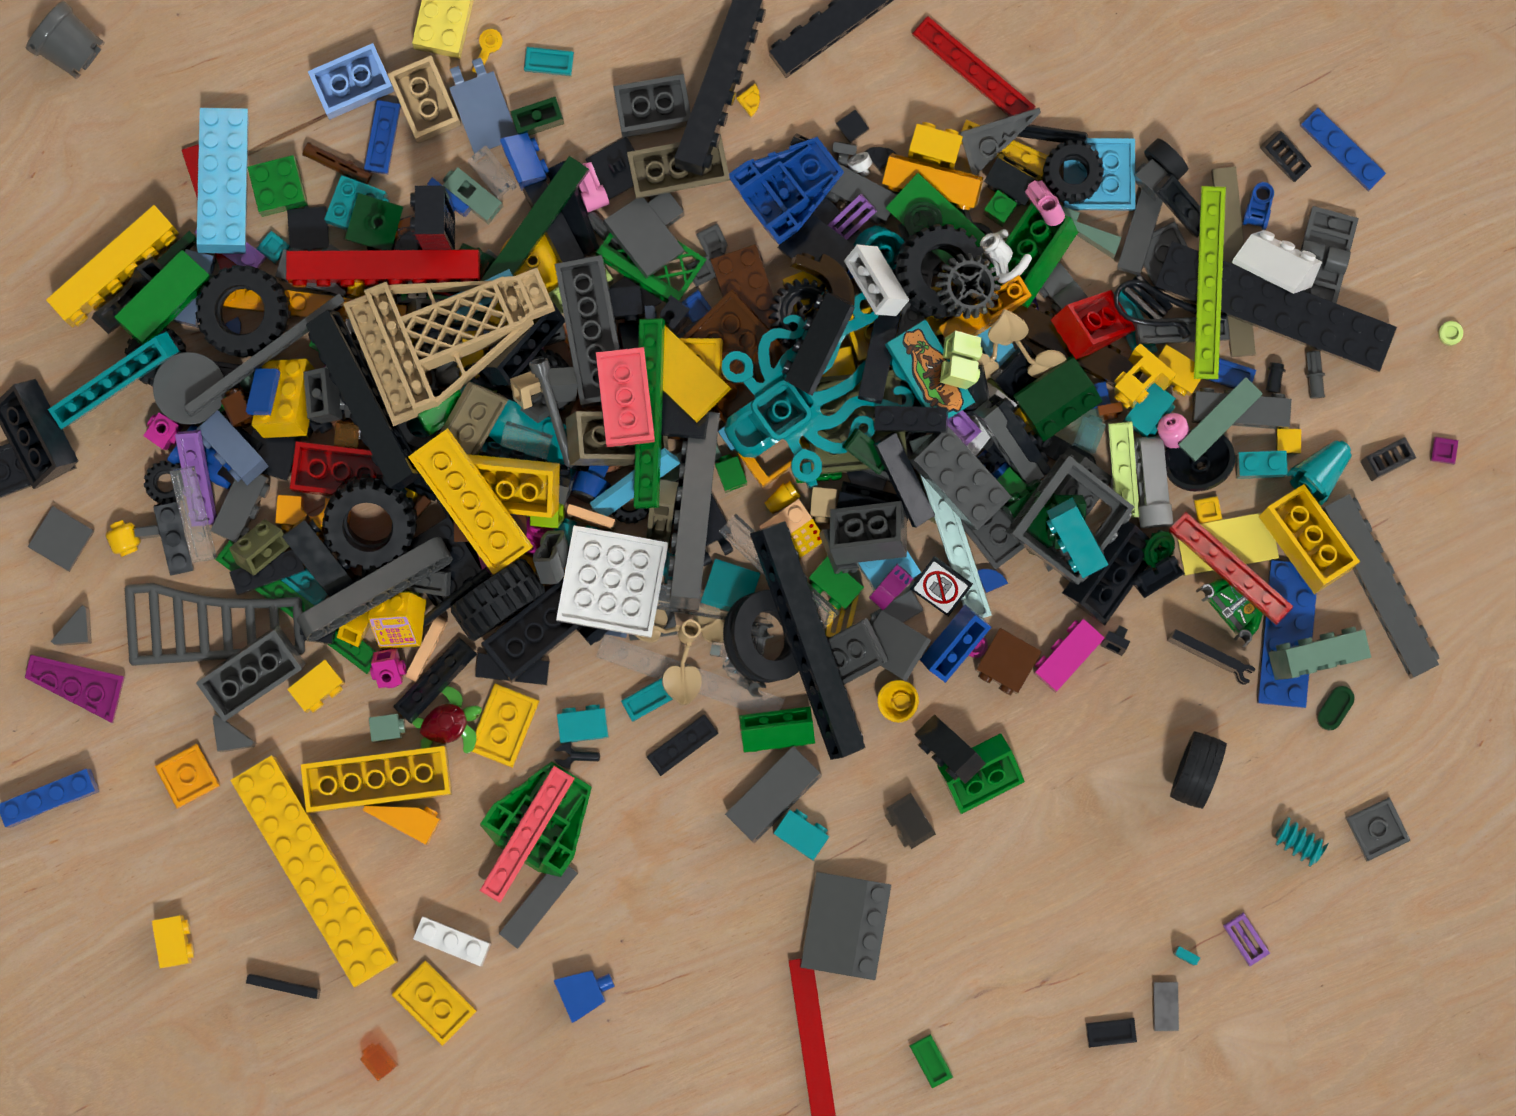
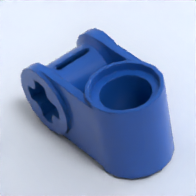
M1261 182L1252 189L1242 225L1251 224L1266 230L1274 197V189L1270 184ZM1260 188L1265 189L1268 192V199H1259L1256 191Z

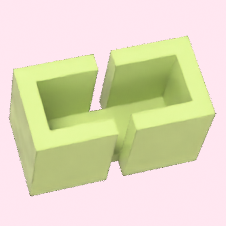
M954 331L945 337L943 358L949 359L950 362H942L940 383L962 389H968L977 383L980 376L979 362L977 361L982 356V347H980L981 337L959 331Z

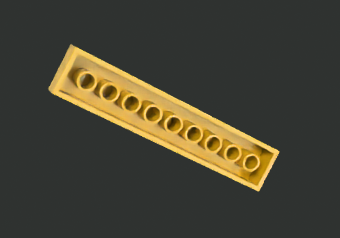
M271 755L231 779V783L353 987L360 986L398 962L312 817L309 813H306L303 802L276 757Z

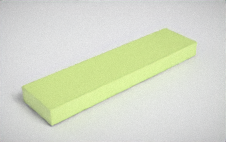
M1132 421L1108 423L1113 490L1134 506V509L1131 511V518L1139 517Z

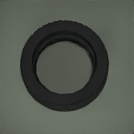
M1194 731L1178 767L1170 797L1184 804L1203 809L1216 782L1227 743L1215 737H1210L1207 734Z

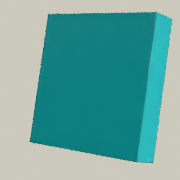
M715 559L701 603L729 612L737 600L755 592L761 573Z

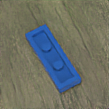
M377 100L364 170L389 174L401 104Z

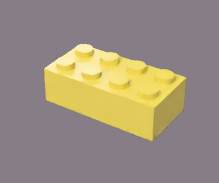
M422 0L412 41L414 49L461 59L474 0Z

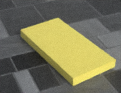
M1261 513L1200 524L1246 565L1279 559L1276 540L1260 520L1259 516ZM1177 538L1182 567L1185 573L1184 576L1214 571Z

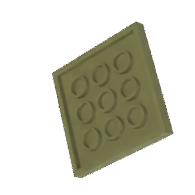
M893 370L888 371L883 399L903 405L902 394L896 395L893 392L895 387L901 386V381L895 376ZM852 374L821 377L815 392L831 388L848 379ZM861 381L845 395L823 404L820 407L821 413L825 416H831L847 400L858 396ZM869 405L858 407L843 423L831 429L820 430L818 435L829 441L842 443L848 439L851 424L858 416H868L875 421V407ZM861 423L859 426V430H861L863 433H866L868 431V425L866 423ZM875 431L871 439L877 442L891 432ZM894 432L897 434L907 455L905 432ZM809 441L810 451L816 453L822 461L821 474L870 470V468L849 452L833 454L816 447Z

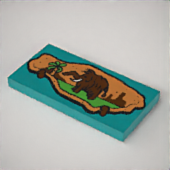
M926 319L885 344L922 407H947L949 409V419L975 403L968 389L940 383L942 362H950V360L943 358L944 349Z

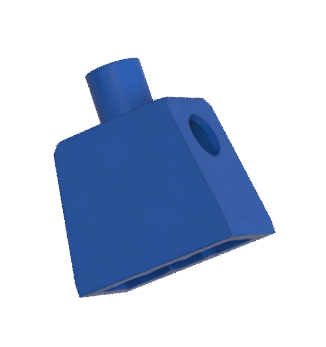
M593 970L554 980L572 1023L606 1002L602 992L615 987L610 974L596 979Z

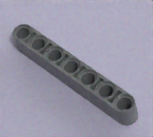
M441 537L432 538L298 616L297 622L307 641H316L446 567L452 562V556Z

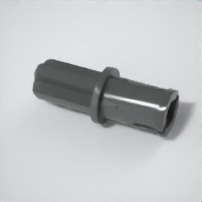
M1309 351L1306 354L1308 366L1306 378H1309L1310 399L1324 398L1323 376H1325V373L1322 372L1320 351Z

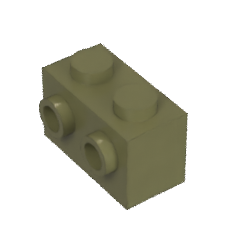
M264 519L229 549L236 564L254 576L290 546L282 537L283 531Z

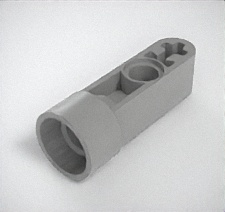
M1160 436L1136 438L1135 457L1140 507H1138L1140 528L1174 525L1172 504L1169 502L1164 442Z

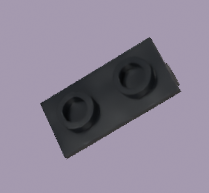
M1174 555L1171 557L1167 556L1156 563L1155 571L1150 567L1142 573L1135 575L1136 578L1133 579L1134 586L1143 598L1185 574L1178 565Z

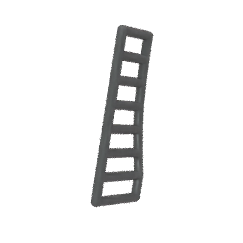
M155 583L129 584L124 588L129 663L132 666L228 659L241 650L233 649L231 608H245L248 645L257 639L255 608H269L271 630L276 625L280 626L278 608L293 607L295 645L293 646L299 654L305 652V641L303 640V635H300V625L297 622L298 616L303 613L300 597L269 599L220 598L194 594ZM137 593L149 594L152 655L138 656L134 596ZM158 594L173 598L176 653L162 654ZM182 600L197 603L200 652H186ZM207 605L221 607L224 650L210 651Z

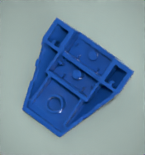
M815 137L789 146V149L782 152H772L767 157L755 161L754 159L748 160L730 172L729 177L747 206L771 238L779 245L800 230L843 175L844 171L820 139Z

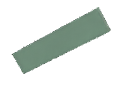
M1061 206L1065 215L1072 218L1078 230L1077 236L1114 259L1122 237L1077 222L1080 212Z

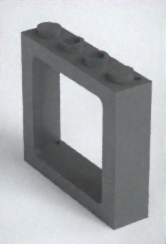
M1061 454L1005 532L1067 580L1079 584L1087 579V577L1082 578L1079 571L1074 573L1070 565L1028 534L1026 530L1067 474L1111 508L1110 514L1094 534V538L1103 554L1107 544L1112 543L1118 536L1117 531L1121 525L1127 523L1131 518V511L1134 509V506L1072 457Z

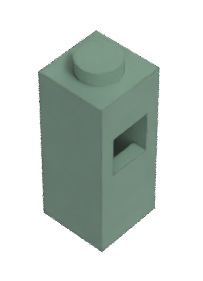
M457 167L455 171L450 170L444 177L443 181L445 183L443 185L445 188L469 206L470 210L488 225L503 208L501 201Z

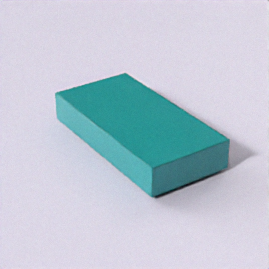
M527 47L524 71L572 77L574 52Z
M661 678L621 700L631 721L634 722L672 701L673 698L664 690Z

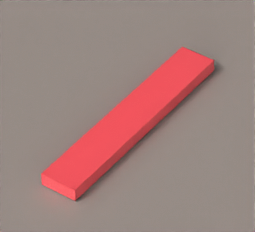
M553 766L479 891L499 903L502 902L573 783L574 777Z

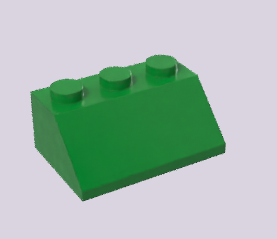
M1001 733L972 747L986 764L966 784L959 778L956 780L951 778L945 771L947 769L945 765L942 768L937 765L960 814L1025 782L1012 750Z

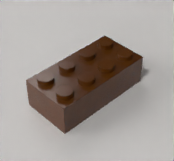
M756 244L710 259L722 298L730 290H734L770 330L774 329L770 328V326L776 320L769 319L768 316L776 312L769 309V306L776 304V302L772 301L774 296Z

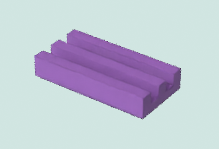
M860 194L827 226L847 240L877 210ZM861 201L863 205L837 229L834 225ZM866 208H868L870 211L852 229H850L845 235H843L841 232Z
M1244 913L1223 925L1249 967L1270 954ZM1239 921H1243L1262 950L1261 954H1258L1238 923ZM1231 926H1235L1255 958L1251 959L1231 929Z

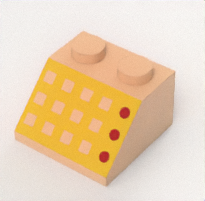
M799 499L759 526V529L785 521L791 532V539L795 550L799 554V559L822 544L819 528Z

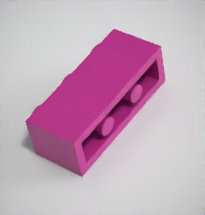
M1084 619L1080 623L1075 620L1066 630L1069 635L1064 641L1059 638L1050 648L1054 652L1048 658L1043 656L1035 665L1038 670L1034 674L1055 693L1104 640V637Z

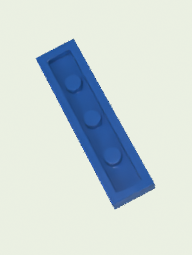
M1319 108L1300 125L1368 192L1386 174Z

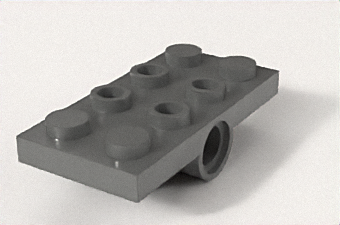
M1312 206L1300 251H1308L1315 254L1316 259L1322 261L1312 288L1303 291L1337 304L1359 218Z

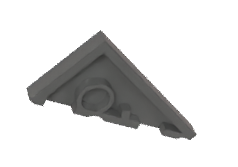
M1040 108L1031 109L959 132L960 136H963L962 143L971 173L977 175L998 153L1005 149L1019 133L1036 119L1041 113Z

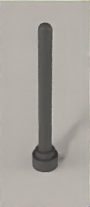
M538 358L529 363L531 373L535 374V377L539 379L564 463L567 467L572 468L574 465H569L567 437L548 378L550 365L547 358Z

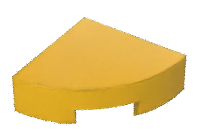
M756 84L736 98L750 117L754 116L760 104V94Z

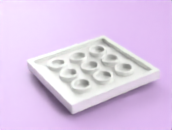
M574 525L556 621L651 638L668 542Z

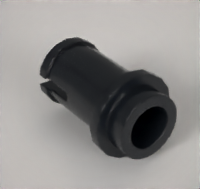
M1270 362V367H1267L1269 373L1265 391L1280 393L1282 376L1286 370L1284 369V364Z

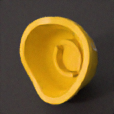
M896 680L887 683L881 688L877 703L884 717L892 722L902 723L909 720L915 714L919 704V696L912 684Z

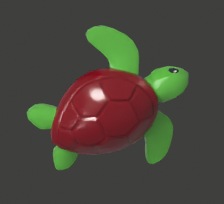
M447 686L442 693L448 698L449 704L435 707L425 719L416 718L412 723L416 728L420 729V733L424 737L421 740L422 749L430 748L433 742L451 743L462 736L463 751L467 754L473 751L477 739L475 731L467 725V721H473L478 718L482 708L472 705L461 709L462 695L456 689Z

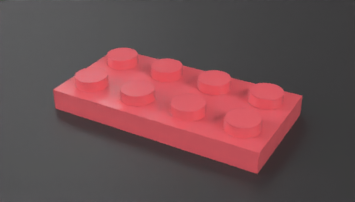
M644 347L596 352L606 447L655 442Z

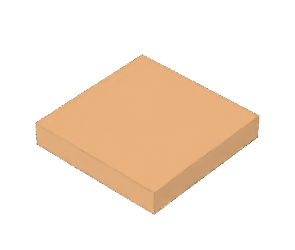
M571 504L568 506L567 514L569 518L611 532L615 530L617 523L614 518Z

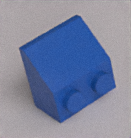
M528 133L500 139L504 153L521 191L526 186L547 180L545 173H548L549 170L545 160H539L536 154L540 149L534 137L530 139Z

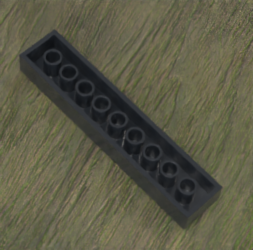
M1172 241L1154 287L1197 304L1199 251ZM1223 261L1221 314L1373 372H1380L1396 332V326L1305 291L1293 294L1239 266Z

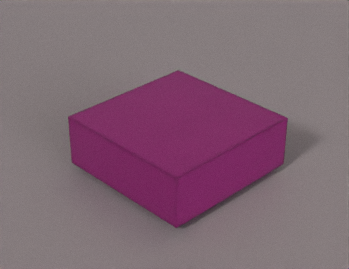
M1434 437L1430 461L1454 465L1459 440Z

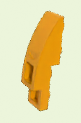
M1020 275L1000 286V290L994 291L999 298L992 300L994 307H987L988 313L984 315L980 313L977 318H973L971 315L970 318L964 319L962 312L959 317H954L939 326L938 328L944 338L954 331L977 336L990 328L998 320L1004 309L1013 312L1026 302L1032 295Z

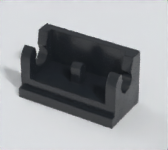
M670 295L667 304L661 310L660 318H663L669 324L670 331L676 335L687 322L690 309Z

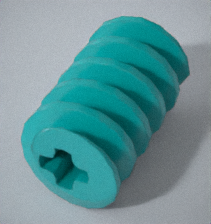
M1287 817L1275 834L1277 837L1276 845L1278 846L1285 842V851L1292 847V856L1300 852V861L1302 862L1309 858L1308 866L1311 867L1317 863L1329 843L1322 847V838L1314 841L1315 834L1312 832L1306 836L1307 828L1305 827L1297 831L1299 823L1294 822L1289 826L1290 817Z

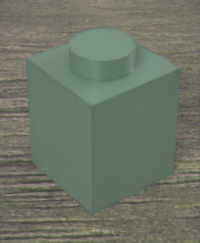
M399 714L369 717L372 742L402 739V733H406L404 718L400 719Z

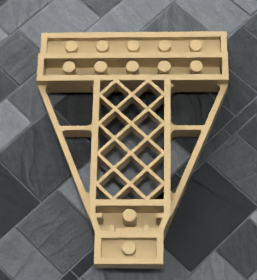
M537 268L516 276L500 277L492 281L387 285V282L364 290V296L343 304L393 426L416 418L419 413L438 407L453 393L465 386L533 326L534 319L555 311ZM465 291L437 303L432 294L434 292ZM428 293L432 305L401 317L392 296L394 294ZM489 297L493 300L488 308L479 304L481 299ZM498 302L502 312L494 310ZM463 306L470 307L467 316L458 314V309ZM476 310L486 313L482 322L472 319ZM441 315L448 316L444 325L435 323L436 317ZM491 315L502 318L498 327L487 324ZM453 319L463 322L459 331L450 328ZM418 324L426 325L422 334L413 332V327ZM469 324L479 327L475 336L465 333ZM431 328L441 331L437 340L427 337ZM484 329L491 331L489 333L482 335ZM446 333L456 336L453 345L442 342ZM410 337L418 339L415 348L412 345ZM462 338L468 340L459 344ZM424 342L434 345L430 354L420 351ZM497 344L468 371L464 370L460 361L462 357ZM439 347L446 349L437 353ZM449 362H456L462 376L438 397H434L425 373Z

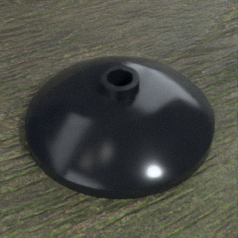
M1223 434L1196 462L1180 447H1167L1165 451L1167 477L1175 486L1186 491H1206L1220 485L1228 478L1234 468L1235 452L1232 443Z

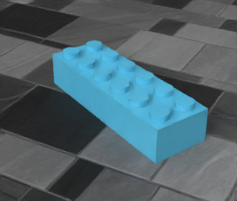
M200 108L197 202L198 253L246 254L248 109Z

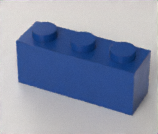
M965 604L923 654L920 661L930 672L946 683L992 627Z

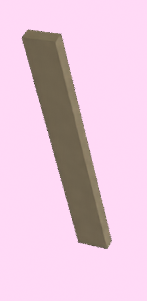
M1236 167L1212 169L1213 186L1226 187L1223 261L1233 264V258L1244 245ZM1228 316L1231 358L1255 355L1253 325Z

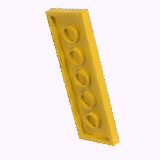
M448 428L408 456L493 575L533 547Z

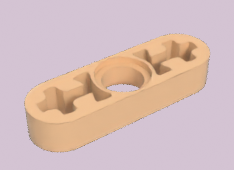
M439 616L432 622L406 673V678L414 682L419 680L447 626L448 620Z

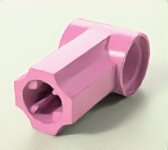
M592 162L583 163L590 171L579 185L580 195L587 213L610 205L603 185L599 183Z
M1035 180L1028 184L1025 194L1042 215L1045 223L1049 226L1060 224L1065 218V213L1057 197L1050 192L1043 181Z

